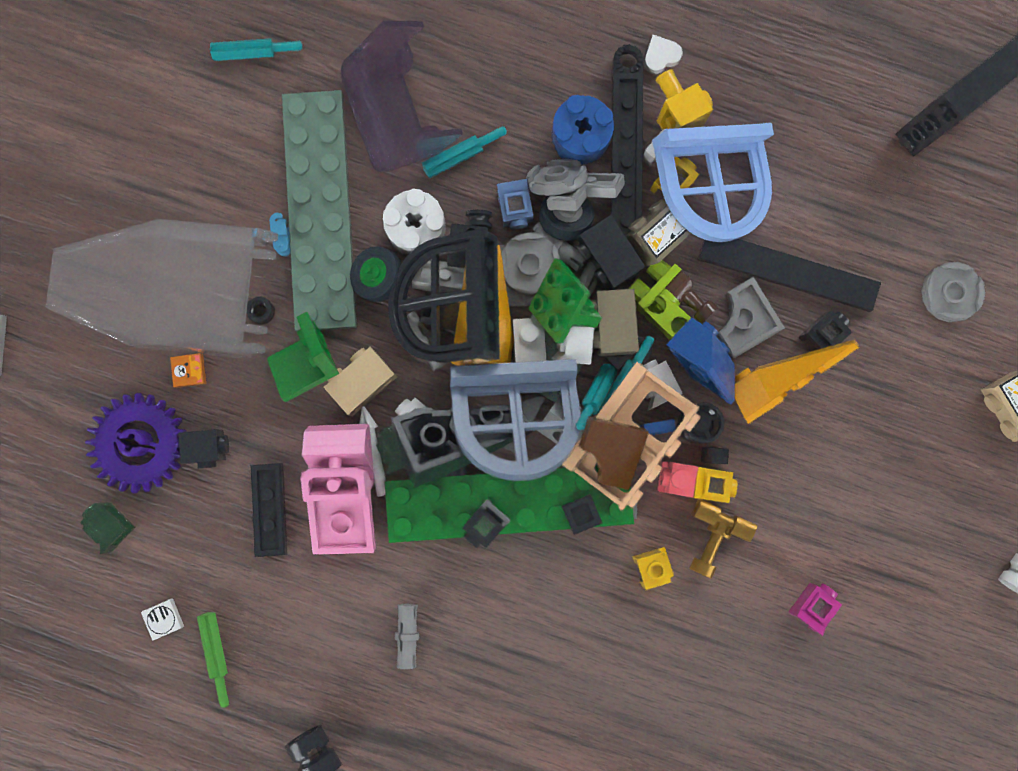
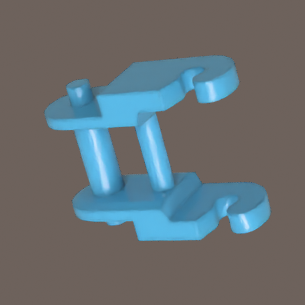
M274 213L269 220L273 247L279 255L286 257L291 254L289 228L286 227L288 222L286 219H282L283 215L281 213Z

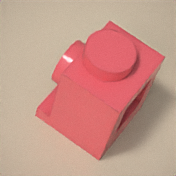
M662 461L657 491L693 498L698 467Z

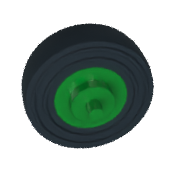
M384 247L365 249L356 257L351 267L350 281L354 291L360 297L372 302L388 300L389 293L397 280L398 268L402 262L395 253Z

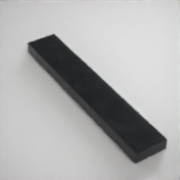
M741 239L728 242L703 240L698 260L867 312L873 311L881 285L879 281Z

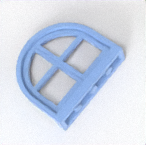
M772 123L666 129L652 140L664 199L673 216L685 229L704 240L728 242L750 233L762 222L770 206L772 194L771 175L764 146V140L774 135ZM748 152L754 183L724 185L718 154ZM705 155L711 186L680 189L674 157ZM754 190L752 204L746 215L738 222L731 224L725 192ZM713 194L719 224L708 222L698 216L690 208L683 196Z

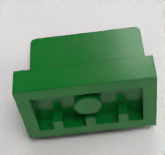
M308 312L296 317L301 328L297 331L300 340L267 358L279 395L284 402L339 374L323 333Z

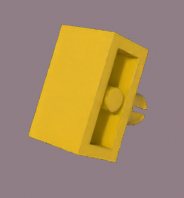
M669 69L656 78V82L667 98L656 120L661 129L703 127L713 110V102L709 93L706 90L702 91L698 83L683 90L673 69Z

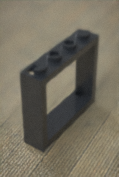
M1018 35L946 90L895 133L899 138L901 147L905 146L914 157L1018 77Z

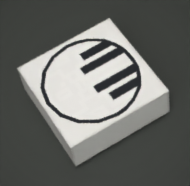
M173 598L141 612L152 641L184 627Z

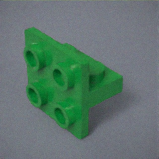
M555 258L546 272L536 295L532 299L529 306L531 313L552 339L560 344L566 339L573 324L597 328L603 318L594 308V303L587 299L590 295L589 290L561 259Z

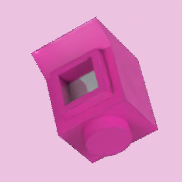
M809 583L789 610V613L807 624L812 631L823 636L826 626L842 604L835 599L838 594L824 583L820 587Z

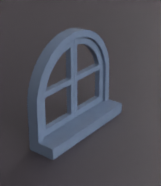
M576 359L450 366L453 426L457 442L465 456L482 471L498 478L514 481L539 478L561 466L572 453L580 431L576 428V423L580 417L575 380L578 371ZM560 391L564 420L523 423L520 393ZM508 394L511 414L510 424L470 426L467 397ZM563 428L560 440L551 451L542 457L528 461L524 431ZM513 432L516 462L503 460L490 454L478 443L474 434Z

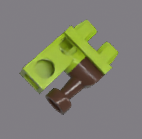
M661 260L657 264L650 265L646 270L657 281L651 289L639 278L629 289H634L635 302L637 303L636 310L643 314L651 324L671 340L691 318L679 307L682 302L696 311L694 318L701 324L708 319L718 306L711 300L706 301V303L702 301L691 289V279L681 271L682 269L678 265L674 264L670 267Z

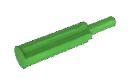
M207 612L197 616L209 679L214 678L219 705L221 708L229 705L224 676L228 672L215 612Z

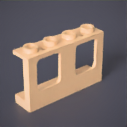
M636 362L595 418L639 427L633 422L632 415L650 392H656L684 413V419L669 440L664 443L648 434L640 457L646 463L647 468L629 492H623L616 487L601 485L597 481L598 473L595 470L596 458L593 454L579 447L581 438L576 443L570 456L562 464L618 504V508L624 510L627 505L631 508L636 505L644 494L639 489L646 480L651 483L662 470V467L658 465L665 455L671 458L682 442L677 438L684 429L690 432L701 418L696 414L700 409L697 405L650 373L638 362Z

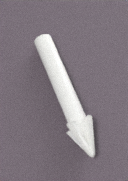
M363 406L359 424L370 425L374 484L377 497L386 495V477L374 429L378 426Z

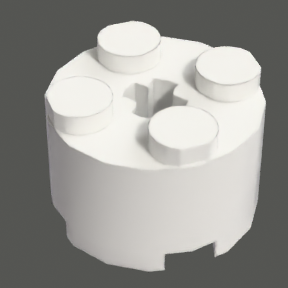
M411 189L394 196L383 212L384 230L393 247L404 255H409L415 248L426 241L444 236L446 231L444 213L438 201L429 193H425L420 189ZM412 220H419L421 226L416 228L413 225L411 226L410 222Z

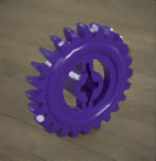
M136 393L133 401L130 395L124 394L122 396L123 404L117 399H111L113 410L106 406L100 408L105 415L104 418L99 416L92 417L99 424V427L87 428V431L96 435V437L85 441L86 444L95 446V449L86 453V456L98 458L96 462L90 465L91 468H103L101 473L98 474V478L103 479L111 476L107 486H115L120 481L118 488L120 492L126 491L131 485V492L135 494L139 492L142 484L143 490L150 492L152 482L156 487H162V476L167 480L173 478L170 471L171 468L180 470L181 466L176 461L177 458H180L178 433L187 431L186 429L177 428L182 423V418L172 419L175 414V408L171 407L165 410V400H159L155 405L154 395H148L146 401H144L143 395ZM144 421L155 429L159 443L154 442L152 435L145 430L128 429L123 432L120 431L128 423ZM135 438V441L139 442V444L141 445H150L156 448L153 449L151 447H136L134 444H131L130 441H125L122 439ZM118 450L123 455L130 457H142L148 453H154L155 456L145 464L132 465L124 461L119 455Z

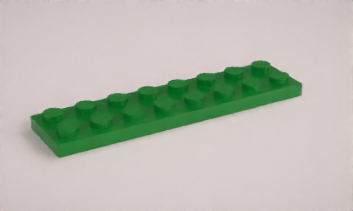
M595 465V470L597 471V473L599 471L598 465ZM566 467L557 468L539 478L523 481L506 480L488 473L442 477L415 488L410 479L385 481L389 543L464 537L463 535L466 531L462 527L487 498L501 512L511 518V521L498 535L571 529L562 505L588 494L591 495L602 521V524L595 527L634 524L633 508L627 505L624 510L618 508V504ZM631 485L629 490L622 488L619 489L623 492H629L631 490ZM483 515L474 525V528L483 536H487L495 525Z

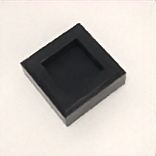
M590 494L562 505L573 535L602 524Z

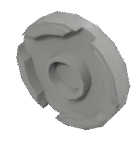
M556 159L547 162V167L541 169L540 165L533 167L528 172L526 179L531 192L538 195L551 196L569 193L581 188L587 182L588 175L587 167L584 164L581 166V162L573 159Z
M524 233L515 236L507 243L501 253L506 283L519 293L532 295L537 293L555 258L560 259L555 245L543 235L536 233Z
M960 262L944 263L931 270L924 279L921 290L923 303L928 312L939 320L946 322L966 320L974 315L983 305L985 297L983 280L967 264Z

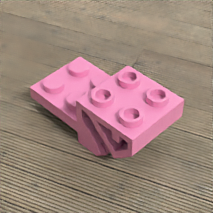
M370 425L308 426L304 431L302 456L310 469L302 472L301 486L303 502L307 501L313 554L374 553L376 544L370 492L374 484Z

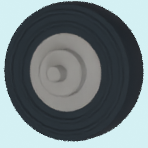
M549 196L543 200L540 207L539 220L544 231L550 236L559 240L573 241L577 240L582 233L592 227L594 209L587 198L577 211L548 210L547 199Z

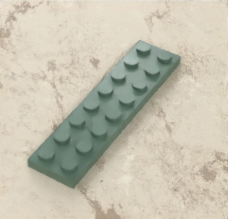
M341 90L282 94L295 331L301 329L296 317L305 312L309 313L320 330L357 328L355 291L350 281L353 251L343 93Z

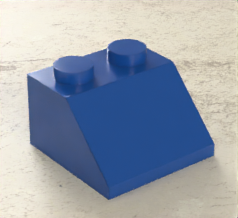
M691 317L666 345L690 378L731 405L735 401V364L728 355L730 349L717 338L719 333L710 323L705 321L701 324Z

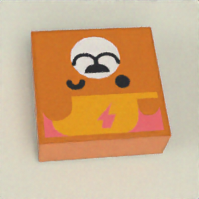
M203 354L170 357L173 387L180 388L207 384Z

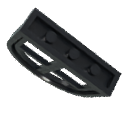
M482 229L442 236L424 242L405 258L398 268L396 283L389 293L388 312L393 333L400 345L408 353L419 359L436 363L477 358L487 361L500 360L497 236ZM465 250L466 289L440 294L439 256ZM431 260V295L407 299L408 290L413 278L420 268ZM466 302L467 342L440 346V306ZM431 308L432 345L424 343L415 335L410 327L406 312Z

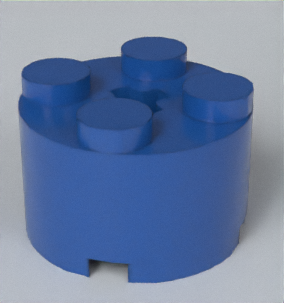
M572 95L558 108L553 120L551 137L558 155L562 159L577 160L581 162V165H586L600 159L607 151L613 135V113L597 98L584 95ZM581 128L586 129L583 134L578 133V130Z

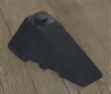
M509 404L483 405L481 408L468 409L470 426L511 423ZM432 407L419 408L391 418L401 459L414 488L442 478L472 463L465 456L457 442L453 426L452 407L450 410H432ZM522 410L523 423H526L528 420ZM532 430L524 431L525 436L532 433ZM513 432L474 434L478 443L489 453L514 442Z

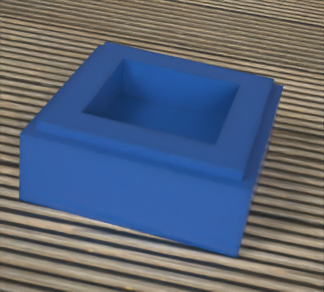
M674 419L640 425L650 435L669 433L676 430Z

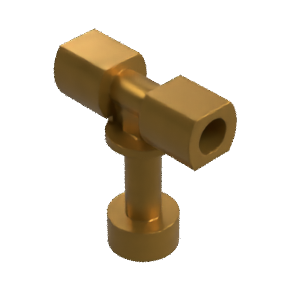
M698 499L691 516L709 523L707 530L712 533L700 560L694 557L689 569L712 579L717 568L711 564L723 537L730 539L731 535L751 542L758 525L734 515L730 517L722 513L721 508Z

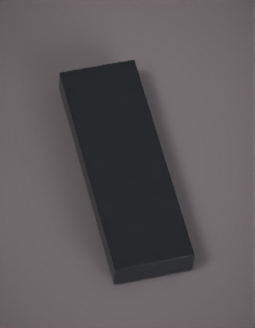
M283 463L250 465L255 557L287 555Z

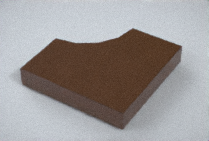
M588 417L579 447L593 454L596 458L599 468L597 481L601 485L629 490L649 432L641 427Z

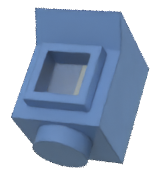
M527 179L497 184V195L503 227L510 226L512 230L527 227L528 223L533 222Z

